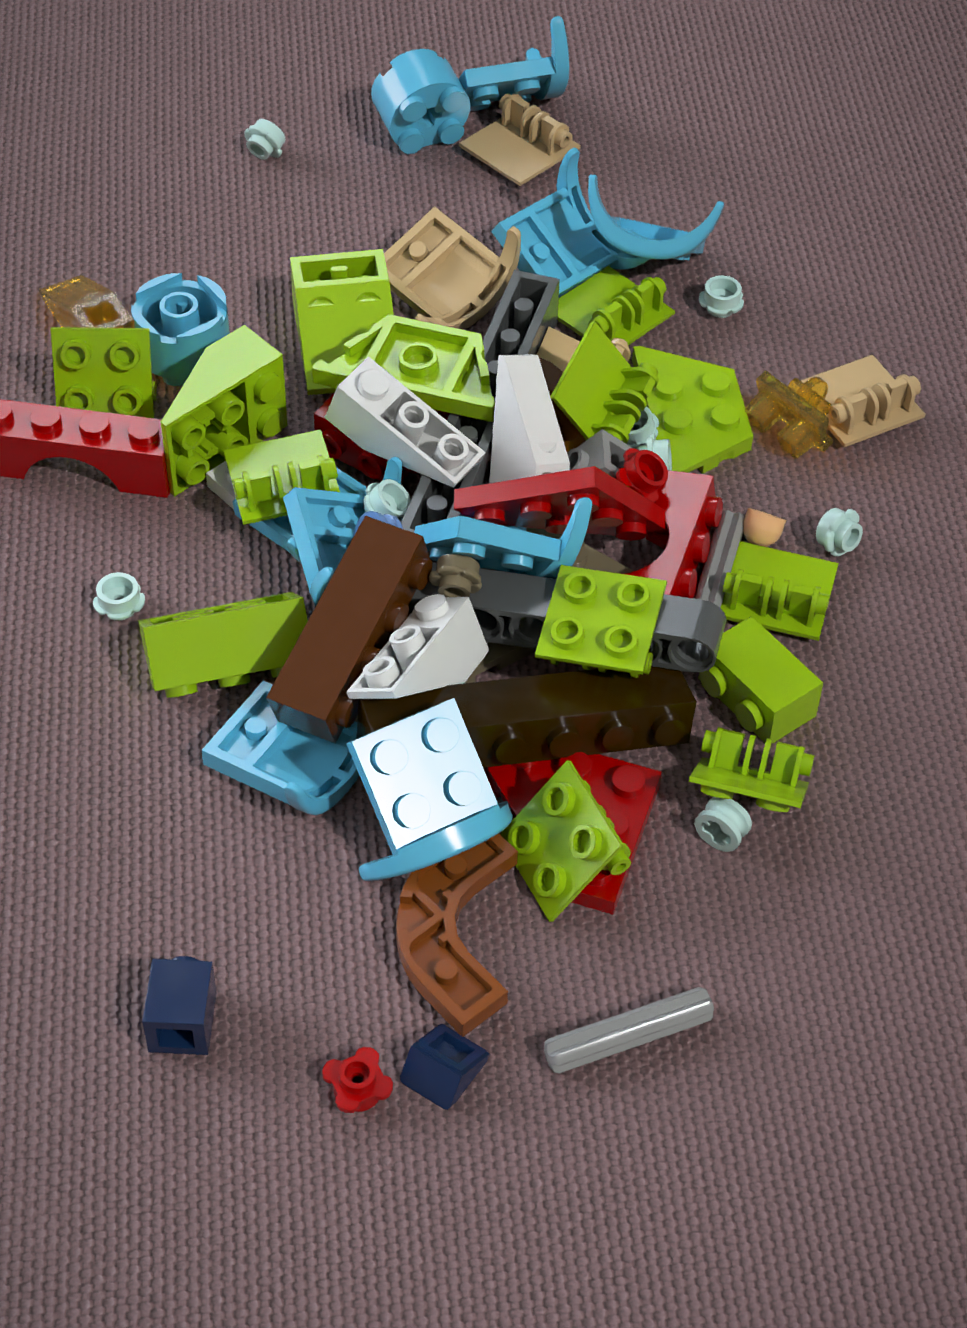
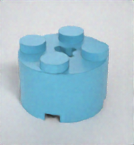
M416 49L405 52L390 61L392 68L383 77L381 73L378 74L372 86L371 96L392 139L406 154H413L425 146L441 142L453 144L460 140L464 135L463 126L470 113V99L446 58L439 57L435 51L430 49Z
M182 273L166 274L146 282L135 294L136 301L131 306L133 328H150L152 373L162 377L163 381L168 385L182 386L205 348L230 333L225 293L217 283L207 277L197 275V282L182 280Z

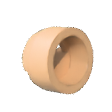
M748 508L743 521L744 536L751 544L768 547L780 538L786 520Z

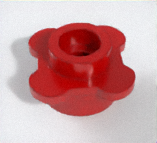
M629 448L623 454L625 463L623 468L616 472V479L655 503L659 499L658 488L667 481V467L661 457L653 451H639L635 448Z
M361 1047L352 1057L342 1061L332 1059L324 1065L322 1070L323 1079L325 1082L332 1084L336 1106L342 1112L354 1113L369 1110L379 1100H385L392 1094L393 1081L390 1077L383 1075L378 1065L380 1061L379 1053L375 1049ZM361 1076L363 1081L361 1083H354L352 1078Z

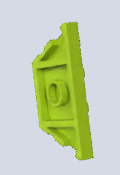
M389 314L372 325L368 332L357 335L346 342L343 355L329 364L320 359L312 367L313 383L337 388L369 356L432 409L489 422L494 421L495 400L491 393L490 376L487 362L484 358L481 333Z
M633 346L632 362L634 367L647 362L654 365L658 370L657 377L659 383L655 389H652L649 397L645 398L647 401L646 407L659 420V426L656 428L658 430L656 440H670L672 471L689 473L698 469L703 474L717 467L721 461L734 459L751 450L753 433L734 369L643 346Z

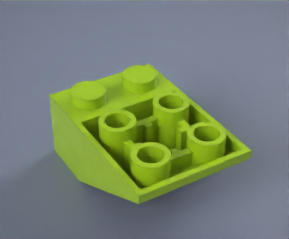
M383 249L290 257L292 299L308 395L335 393L336 388L313 383L312 367L314 363L320 359L328 364L344 354V344L357 335L368 332L372 325L387 315H394Z
M246 325L241 326L205 348L161 421L169 491L174 497L189 487L199 484L205 479L206 472L225 462L223 450L263 442L288 426L283 354Z

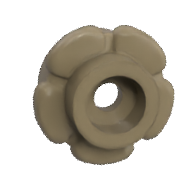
M446 554L439 557L436 571H431L429 575L431 584L439 586L438 593L445 597H470V593H476L482 587L481 576L479 575L480 565L475 559L466 555Z

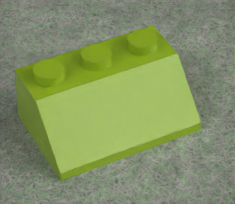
M293 592L138 620L152 687L154 691L165 690L167 698L198 692L197 683L217 679L219 687L251 682L249 673L270 669L272 677H278L308 622L304 598Z

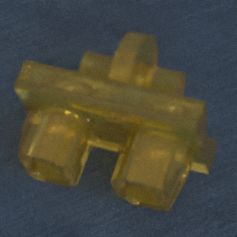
M766 370L756 379L759 393L745 408L752 426L761 433H765L779 419L785 422L787 425L777 434L778 443L784 451L795 459L799 458L813 446L824 452L834 443L833 438L826 434L829 419L825 415L829 413V407L832 404L825 399L828 392V384L823 379L815 376L803 383L798 378H794L787 387Z

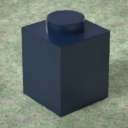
M178 956L172 959H152L142 1019L148 1052L208 1055L217 994L212 961H200L189 956Z

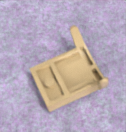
M433 207L384 253L390 290L418 312L415 320L466 330L486 315L504 294L514 269L516 270L521 251V233L514 226L507 230L505 244L500 257H498L439 209Z

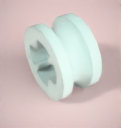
M712 797L707 802L705 810L695 818L694 825L700 837L710 846L717 850L731 852L740 845L742 837L751 830L752 820L745 808L732 799Z

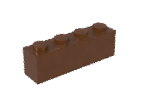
M368 516L364 517L266 697L277 721L335 744L344 727L349 728L352 726L358 715L359 699H349L346 693L347 690L361 675L363 668L375 658L389 641L390 635L408 618V605L416 590H422L429 581V575L432 571V560H430L423 536Z

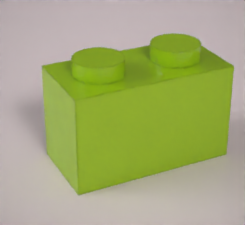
M752 616L723 633L714 666L707 671L699 672L698 676L707 693L712 697L719 698L736 715L743 728L749 732H754L764 743H766L767 738L772 739V744L816 717L823 688V682Z

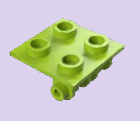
M608 266L559 298L558 321L581 337L584 336L591 321H595L610 341L614 338H621L630 345L673 316L675 310L663 303L664 293L667 288L661 278L646 277L638 286Z
M591 321L550 397L586 440L603 429L627 444L629 433L634 423L639 421L641 412L647 406L645 398L649 397L652 389H655L659 383L657 377L658 370L654 365L647 362L641 363L638 367H631L595 321Z
M50 328L56 406L154 418L153 401H156L157 384L156 381H152L150 328Z
M321 429L223 450L243 525L287 516L283 497L295 487L340 492L336 480L338 478L334 458L329 457Z
M740 541L732 570L726 573L722 591L725 594L721 609L725 613L726 620L741 623L752 616L765 629L819 641L839 563Z
M561 565L536 648L535 658L548 659L553 665H558L559 662L582 665L584 670L598 667L599 672L603 673L607 669L629 672L631 677L638 678L639 674H649L653 660V653L649 652L667 581Z
M718 727L716 732L705 731L701 751L711 753L710 759L701 758L691 773L688 782L701 784L700 791L702 793L717 798L733 799L734 793L757 798V806L771 811L789 812L790 806L801 808L809 782L798 780L799 774L810 777L815 755L804 753L805 747L777 742L771 772L766 769L772 739H766L760 768L756 769L750 767L756 741L755 735H750L743 765H739L745 734Z
M569 760L559 768L500 834L518 851L516 867L549 922H553L601 870H609L612 875H619L625 872L631 865L629 859L631 854L630 848L621 841L614 830V823L610 818L606 817L605 809L603 806L598 805L591 794L589 784L581 778Z

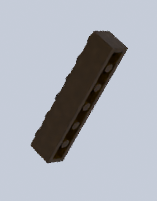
M651 666L649 674H639L638 678L631 677L629 672L607 669L605 673L599 672L598 669L447 685L393 699H359L356 738H360L454 698L483 768L560 759L577 752L594 755L686 744L690 740L697 701L680 670Z

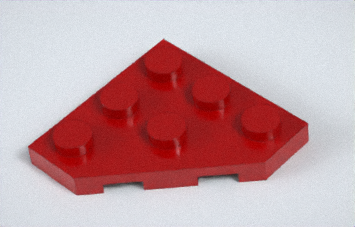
M596 466L454 489V510L469 518L502 526L545 529L549 533L563 534L576 501L587 497L592 500V510L586 533L611 535L621 540L632 541L646 538V532L665 530V509Z
M577 752L560 759L488 767L490 786L497 797H501L503 802L507 801L513 815V820L567 760L571 761L581 778L589 784L590 792L598 805L603 806L605 809L606 817L610 818L614 823V830L621 841L630 848L631 854L629 859L631 864L658 793L662 777V771L601 754L587 755L584 752ZM630 867L619 875H612L609 870H601L571 903L613 915Z

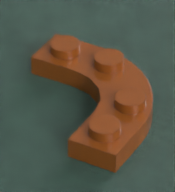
M499 833L451 858L411 872L400 894L396 922V939L404 970L413 986L423 998L462 1037L508 1004V991L468 952L458 937L456 928L460 910L469 900L517 865L518 851Z

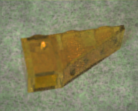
M83 275L39 289L40 296L61 327L135 328L133 318L115 292Z

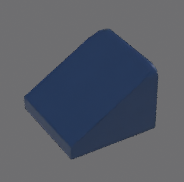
M439 1024L411 1045L400 1075V1081L434 1104L448 1110L457 1102L488 1061L490 1053L444 1024Z

